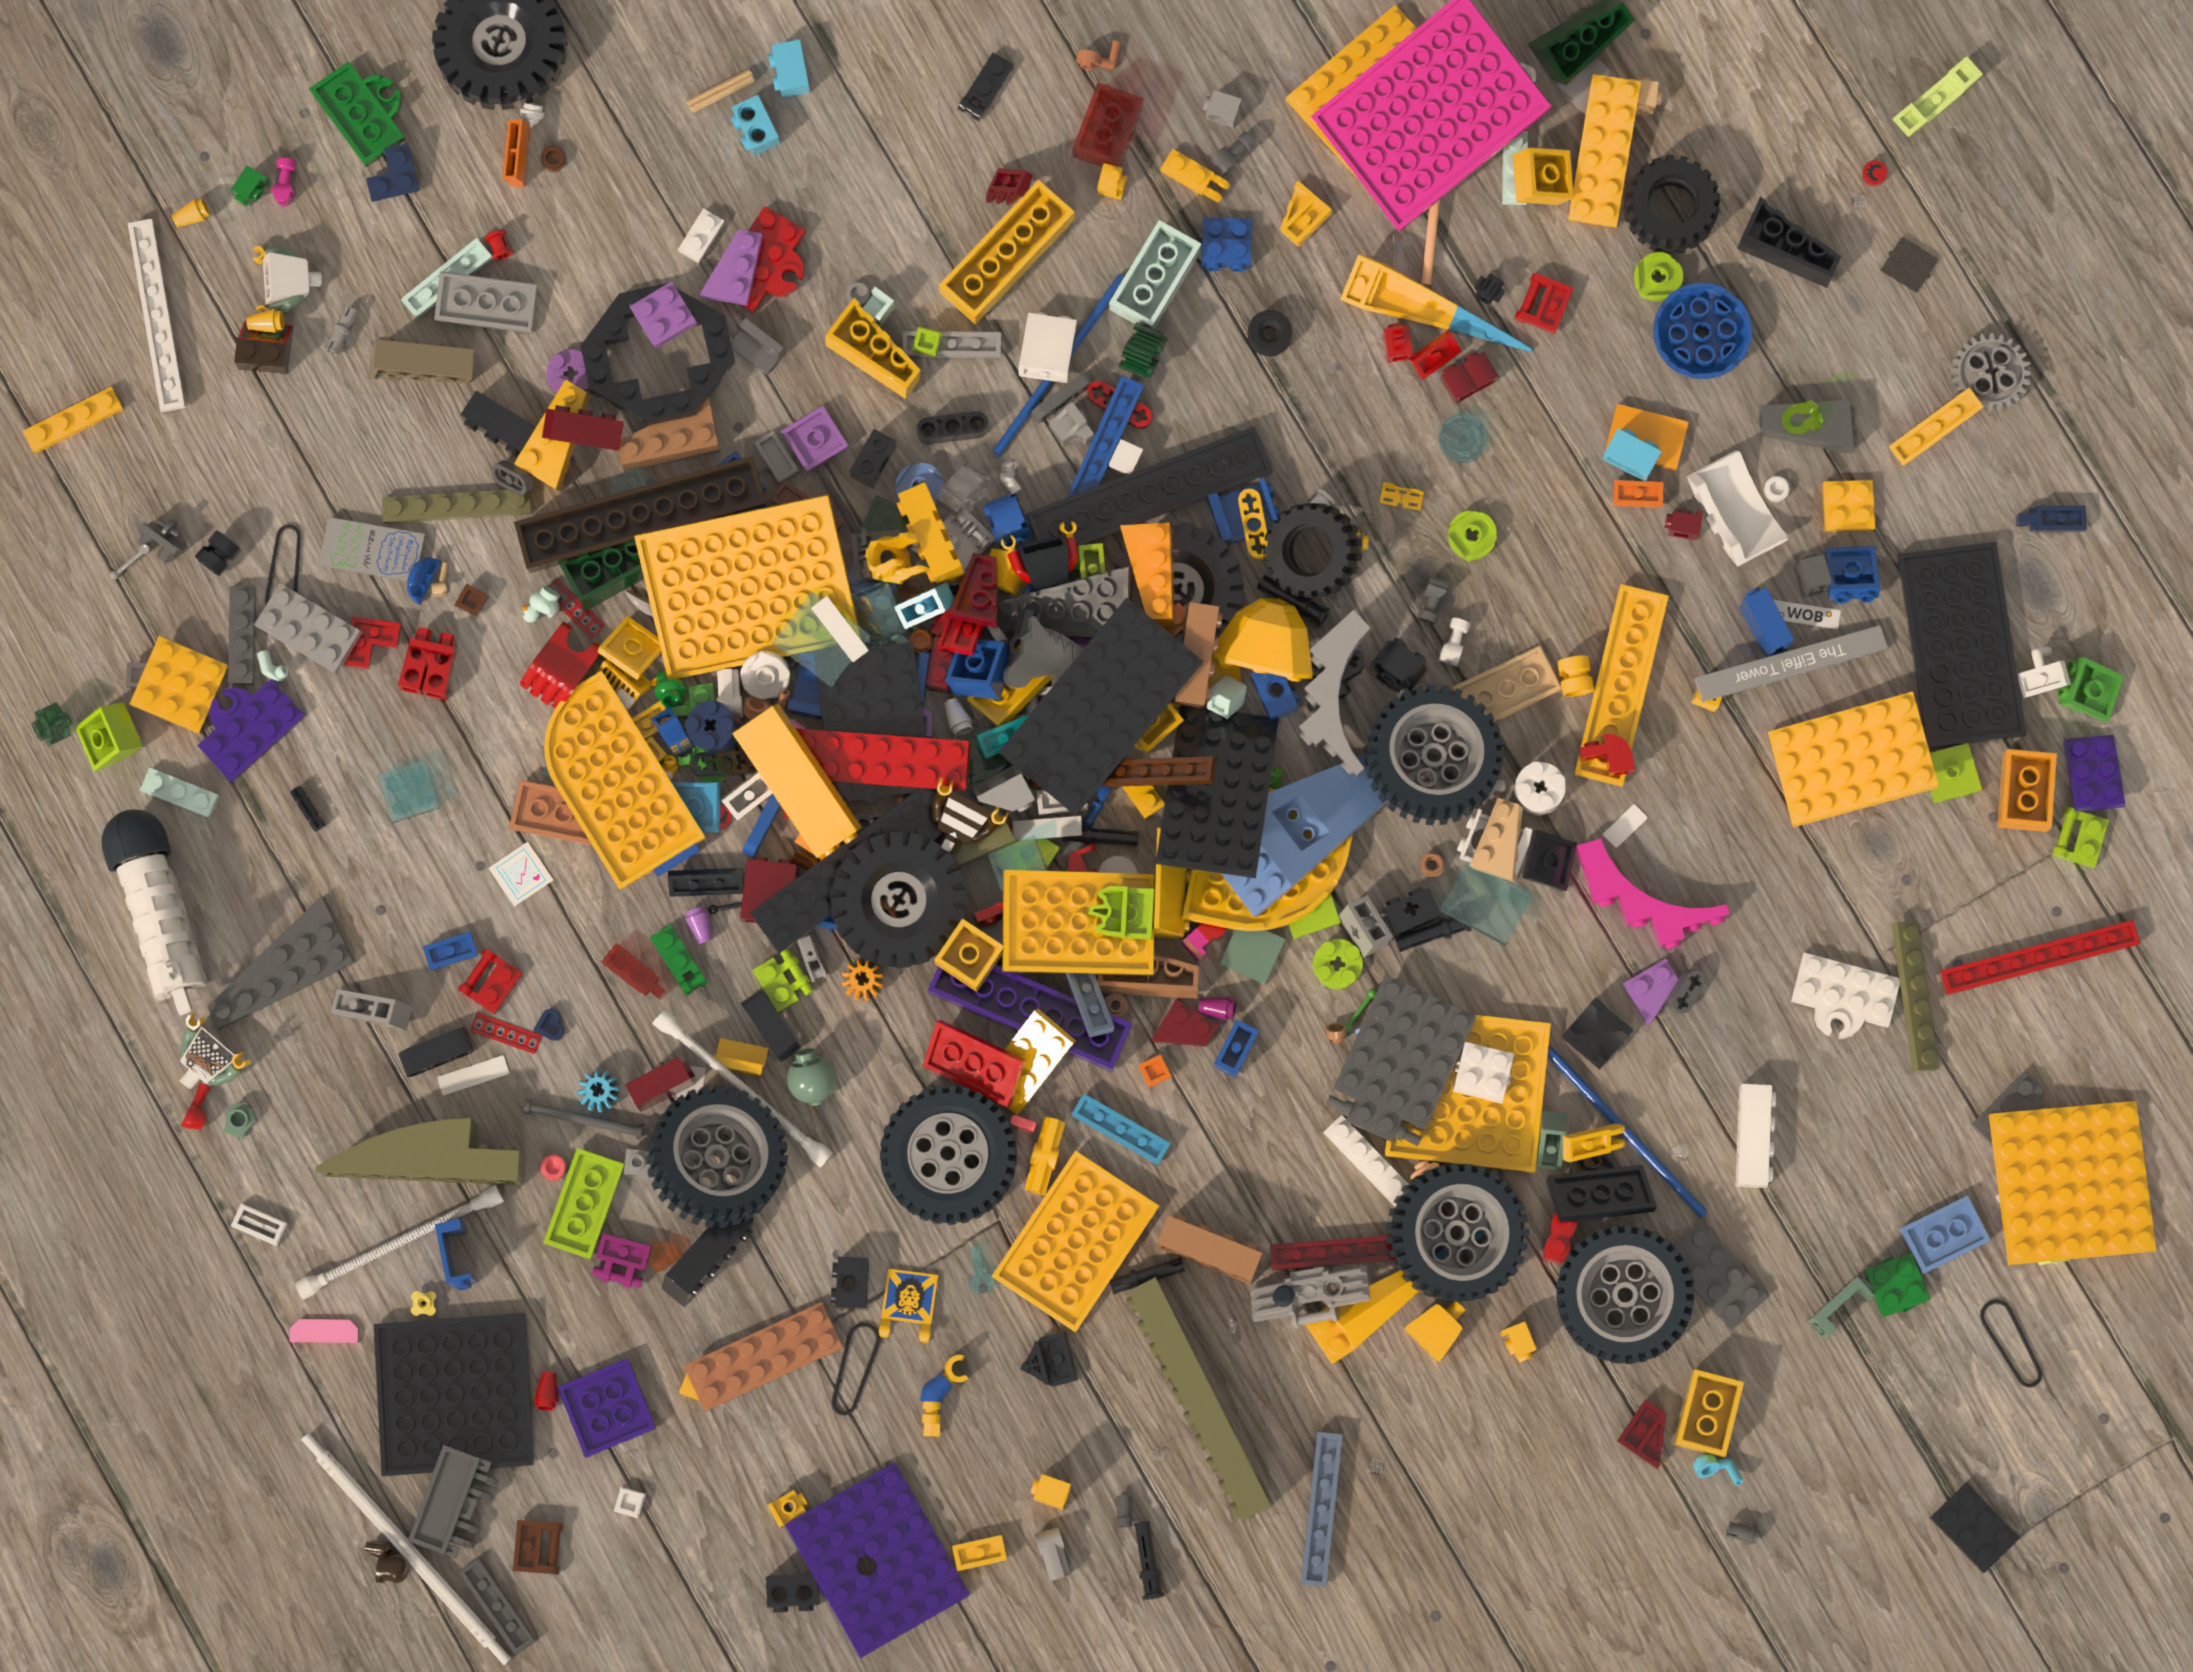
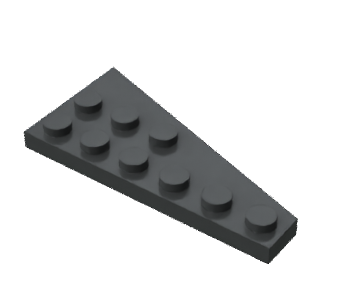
M1131 565L999 600L998 624L1003 631L1015 632L1021 609H1029L1042 613L1040 624L1043 628L1051 629L1064 636L1093 638L1126 597L1131 601Z

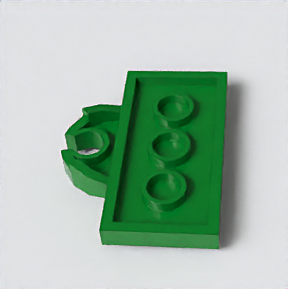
M348 61L310 87L309 90L364 166L367 167L385 154L384 148L397 146L406 140L393 122V119L401 109L402 96L398 89L394 91L391 98H382L381 92L386 88H392L395 85L394 82L380 74L371 75L362 80Z

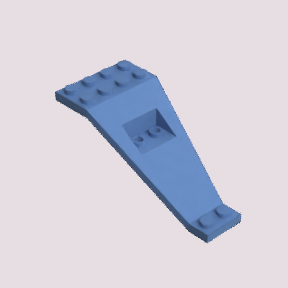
M1367 753L1357 757L1365 768V771L1359 777L1354 773L1350 776L1339 764L1268 793L1256 878L1222 874L1254 917H1258L1291 890L1389 802L1385 800L1382 803L1378 798L1380 790L1378 789L1374 792L1371 787L1373 778L1368 779L1366 772L1369 766H1365ZM1295 810L1298 816L1293 820L1291 812ZM1308 830H1311L1313 834L1310 839H1307L1305 836Z

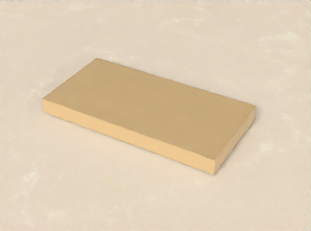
M1541 645L1451 688L1453 694L1456 688L1462 690L1463 692L1460 697L1467 699L1469 694L1475 697L1473 704L1476 707L1481 702L1486 707L1483 712L1486 716L1490 712L1493 715L1494 720L1492 724L1562 691L1561 685Z

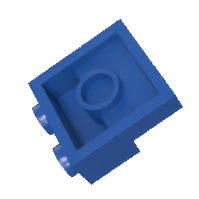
M1203 217L1201 267H1206L1209 271L1231 268V271L1244 272L1246 269H1250L1252 219Z
M1875 546L1825 548V559L1832 580L1828 589L1829 600H1835L1836 603L1844 604L1849 602L1850 599H1860L1861 602L1869 603L1875 598H1879L1880 581Z

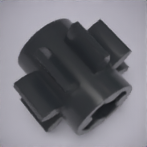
M1489 274L1486 278L1481 275L1474 287L1478 290L1475 295L1486 304L1490 305L1493 300L1499 303L1505 294V290L1502 289L1504 283L1493 274Z

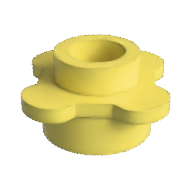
M415 1291L412 1293L413 1307L411 1308V1313L413 1315L427 1314L428 1316H433L436 1313L434 1301L436 1294L433 1291L428 1293ZM422 1301L426 1302L425 1306L421 1305Z

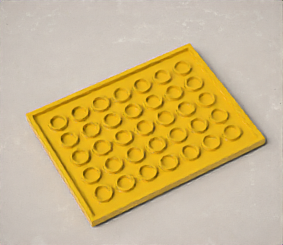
M829 494L634 536L668 678L678 679L741 666L751 654L759 651H772L784 657L839 645L811 609L826 596L860 640H862Z

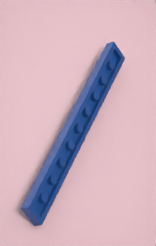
M1121 376L1067 498L1101 484L1112 456L1144 389L1143 384ZM1028 583L1023 594L1040 589H1034L1033 584Z

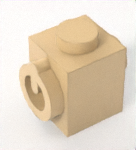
M1649 77L1629 79L1641 82L1636 115L1646 116L1653 114L1656 104L1661 105L1662 90H1658L1659 82L1653 81Z

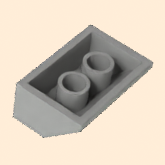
M1015 765L972 786L980 802L1010 811H1024L1031 807V802L1035 800L1020 770Z

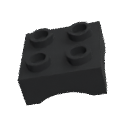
M1595 997L1566 1030L1562 1038L1600 1070L1629 1037L1633 1029Z

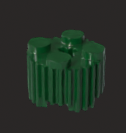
M1136 322L1133 330L1137 332L1136 334L1133 333L1127 340L1121 357L1125 358V361L1121 360L1118 368L1142 378H1151L1159 363V360L1155 359L1156 355H1160L1161 351L1164 350L1168 338L1164 336L1163 332Z

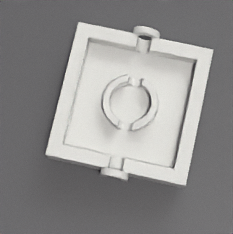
M1465 1042L1461 1060L1457 1062L1455 1070L1458 1073L1453 1092L1502 1104L1506 1086L1510 1084L1511 1074L1509 1073L1514 1054Z

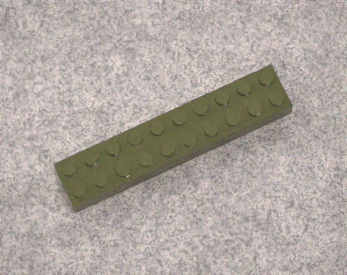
M1156 1277L1129 1290V1298L1126 1299V1302L1132 1314L1138 1313L1141 1319L1138 1321V1326L1144 1337L1149 1335L1152 1341L1149 1344V1348L1155 1360L1161 1359L1163 1363L1161 1372L1167 1382L1172 1381L1175 1387L1172 1393L1178 1405L1184 1404L1187 1411L1183 1415L1190 1428L1195 1426L1198 1432L1195 1435V1439L1201 1450H1207L1210 1456L1207 1458V1463L1213 1473L1218 1472L1221 1478L1218 1481L1220 1489L1224 1496L1230 1495L1233 1503L1229 1506L1235 1518L1241 1517L1244 1522L1269 1509L1271 1504Z

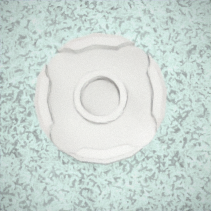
M772 651L753 653L745 660L741 668L742 685L751 696L758 699L766 700V698L779 697L781 690L786 689L790 681L789 666L779 654Z

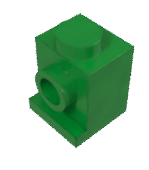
M247 165L232 186L231 191L235 196L234 200L247 207L248 204L251 206L254 200L258 201L264 192L263 187L269 188L271 183L266 176Z

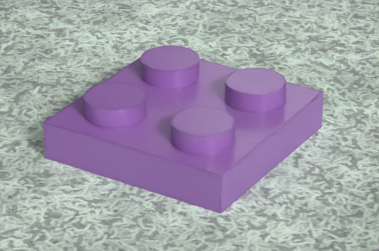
M672 281L630 306L655 349L697 325L696 320Z
M823 405L781 431L807 474L849 449L847 442Z

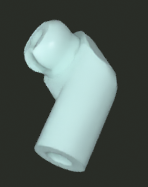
M264 650L257 653L263 675L275 682L283 681L288 676V669L285 666L279 665L277 667L272 664L269 651Z

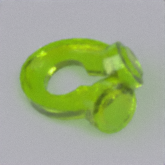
M1807 399L1804 403L1795 404L1784 412L1782 425L1792 434H1803L1811 429L1819 430L1823 419L1822 415L1818 413L1820 410L1818 405L1812 400ZM1795 413H1801L1802 415L1811 414L1810 418L1804 420L1803 424L1799 427H1794L1790 423V418Z

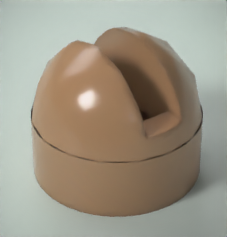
M1342 1023L1327 1025L1326 1035L1328 1040L1335 1044L1342 1043L1346 1039V1026Z

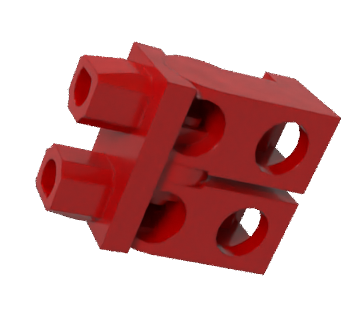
M419 627L415 638H410L398 687L400 691L419 695L424 693L428 697L447 700L451 673L457 654L454 648L455 636L450 633L441 632L439 644L430 642L432 630Z

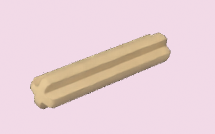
M747 69L688 99L687 105L692 112H696L754 83V75L750 69Z

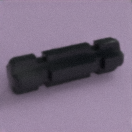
M302 786L294 788L290 794L297 801V805L307 821H310L309 824L312 829L317 832L324 828L325 822L321 816H318V811L310 798L306 797L307 794Z

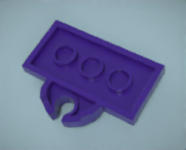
M272 679L254 695L239 688L223 690V695L233 700V705L228 710H222L219 701L215 698L211 702L209 713L215 730L197 746L231 783L305 717L302 711Z

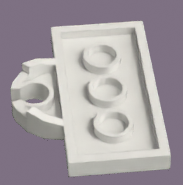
M1804 952L1791 1002L1815 1008L1814 1020L1816 1026L1828 1037L1832 1032L1831 1021L1834 1019L1840 1020L1844 1025V1029L1838 1034V1039H1845L1856 1034L1862 1027L1863 1022L1886 1028L1889 1027L1900 980L1897 977Z

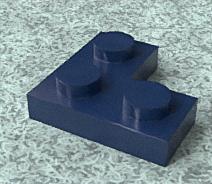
M409 144L384 148L390 173L366 178L371 201L375 202L420 191Z

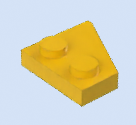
M1297 181L1294 186L1295 190L1292 199L1287 207L1286 217H1284L1280 229L1287 238L1299 247L1332 214V209L1302 183Z

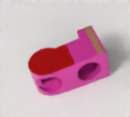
M1202 923L1182 940V945L1200 963L1206 957L1204 949L1213 941L1222 939L1226 934V928Z

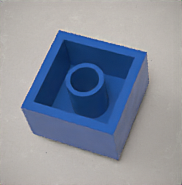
M979 639L974 656L954 652L945 681L955 695L1000 700L1005 685L1002 678L1010 650L1005 642Z

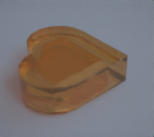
M653 1241L649 1265L654 1271H665L668 1265H673L680 1259V1251L676 1246Z

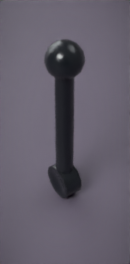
M742 902L723 906L710 905L708 911L710 914H716L718 911L741 908Z

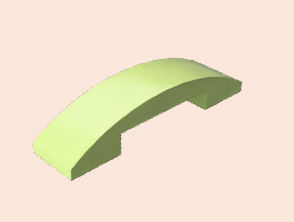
M1966 56L1944 78L1913 104L1910 103L1892 120L1909 138L1966 92L1983 75L1982 72Z

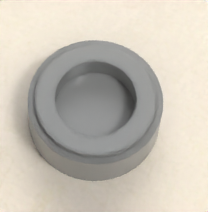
M854 282L846 289L848 303L855 298L860 303V306L864 307L871 297L868 286L862 282Z

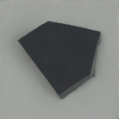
M1066 1331L1041 1337L1038 1341H1035L1034 1347L1020 1368L1022 1371L1029 1373L1044 1384L1052 1387L1078 1381Z

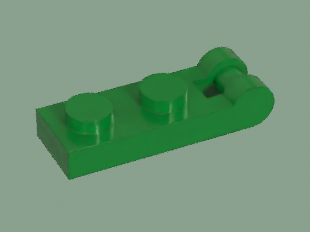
M671 924L649 937L686 996L691 994L692 989L700 985L702 987L707 984L706 979ZM692 971L695 977L686 982L683 976Z

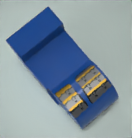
M670 707L651 718L675 757L693 747ZM670 717L669 719L660 724V721L663 718Z

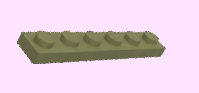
M510 490L382 497L384 523L532 514L531 491L524 495H518Z
M1918 921L1896 922L1892 924L1912 1070L1913 1072L1935 1071L1939 1069Z

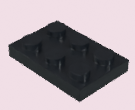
M1967 1482L1929 1517L1983 1574L2020 1539Z

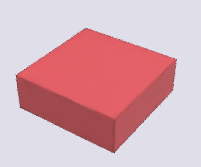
M1012 1115L1010 1121L1011 1127L1032 1134L1035 1133L1037 1127L1035 1121L1017 1115Z

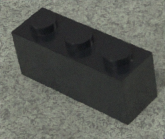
M475 391L460 414L465 427L473 432H476L478 429L485 434V439L495 445L498 442L506 446L505 451L515 457L520 455L536 429V426L478 391Z

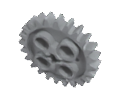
M1993 333L1989 335L1988 339L1983 334H1980L1978 342L1972 337L1969 340L1970 345L1963 343L1961 346L1963 351L1957 350L1955 355L1959 359H1953L1951 363L1957 367L1950 371L1951 375L1957 376L1951 381V384L1959 385L1955 393H1960L1970 388L1981 404L1987 406L1988 413H1991L1993 407H1996L1997 411L2001 412L2003 404L2006 408L2010 409L2012 406L2011 400L2018 403L2020 398L2017 394L2024 396L2026 390L2023 387H2028L2030 381L2024 379L2031 375L2030 371L2025 370L2029 367L2030 362H2023L2027 354L2018 353L2020 344L2014 348L2011 346L2012 338L2006 343L2003 342L2004 337L2002 334L1998 340H1995ZM1985 352L1988 354L1989 357L1988 362L1986 357L1984 356ZM1994 355H2003L2005 363L1996 362ZM1970 360H1978L1981 363V368H1973ZM1988 368L1991 372H1995L1993 379L1991 374H1986ZM2000 378H2008L2011 381V386H2003ZM1984 383L1988 391L1980 392L1976 388V384ZM1993 384L1998 391L1996 394L1993 392Z

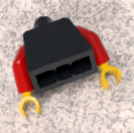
M1071 521L1072 529L1070 532L1065 530L1064 522L1060 524V532L1066 535V538L1063 535L1019 545L1018 550H1015L1016 540L1012 535H1010L1013 539L1011 547H1006L1003 539H1001V545L1009 552L1007 556L1014 573L1024 582L1032 583L1034 589H1044L1067 582L1068 573L1073 571L1078 559L1076 538L1073 537V533L1076 531V524Z

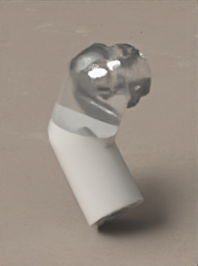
M1014 458L1006 459L1002 463L1000 481L1009 493L1015 492L1018 494L1022 488L1014 479L1015 471L1019 468V463Z

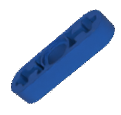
M773 793L770 795L742 850L743 853L751 857L756 855L781 807Z

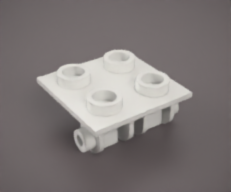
M961 504L958 508L955 507L950 511V516L943 522L949 538L953 535L960 540L954 550L962 568L966 569L972 554H981L995 539Z

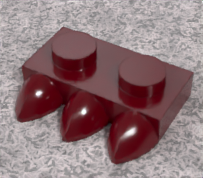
M998 168L988 188L986 202L990 203L996 199L997 204L1005 200L1007 205L1014 203L1019 197H1024L1030 187L1033 175L1026 170Z

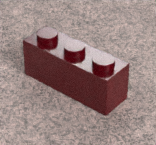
M556 405L555 410L546 408L542 438L619 451L624 421L616 420V415L602 413L601 417L593 416V411L579 409L578 413L570 412V407Z

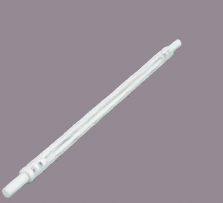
M309 1433L305 1435L302 1441L317 1457L316 1461L397 1551L407 1559L408 1563L484 1648L488 1647L503 1665L507 1664L512 1658L495 1641L496 1637L413 1544L408 1541L404 1534L328 1450L325 1451Z

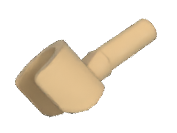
M446 562L442 563L439 577L440 582L432 583L434 597H441L447 594L446 574L448 563Z

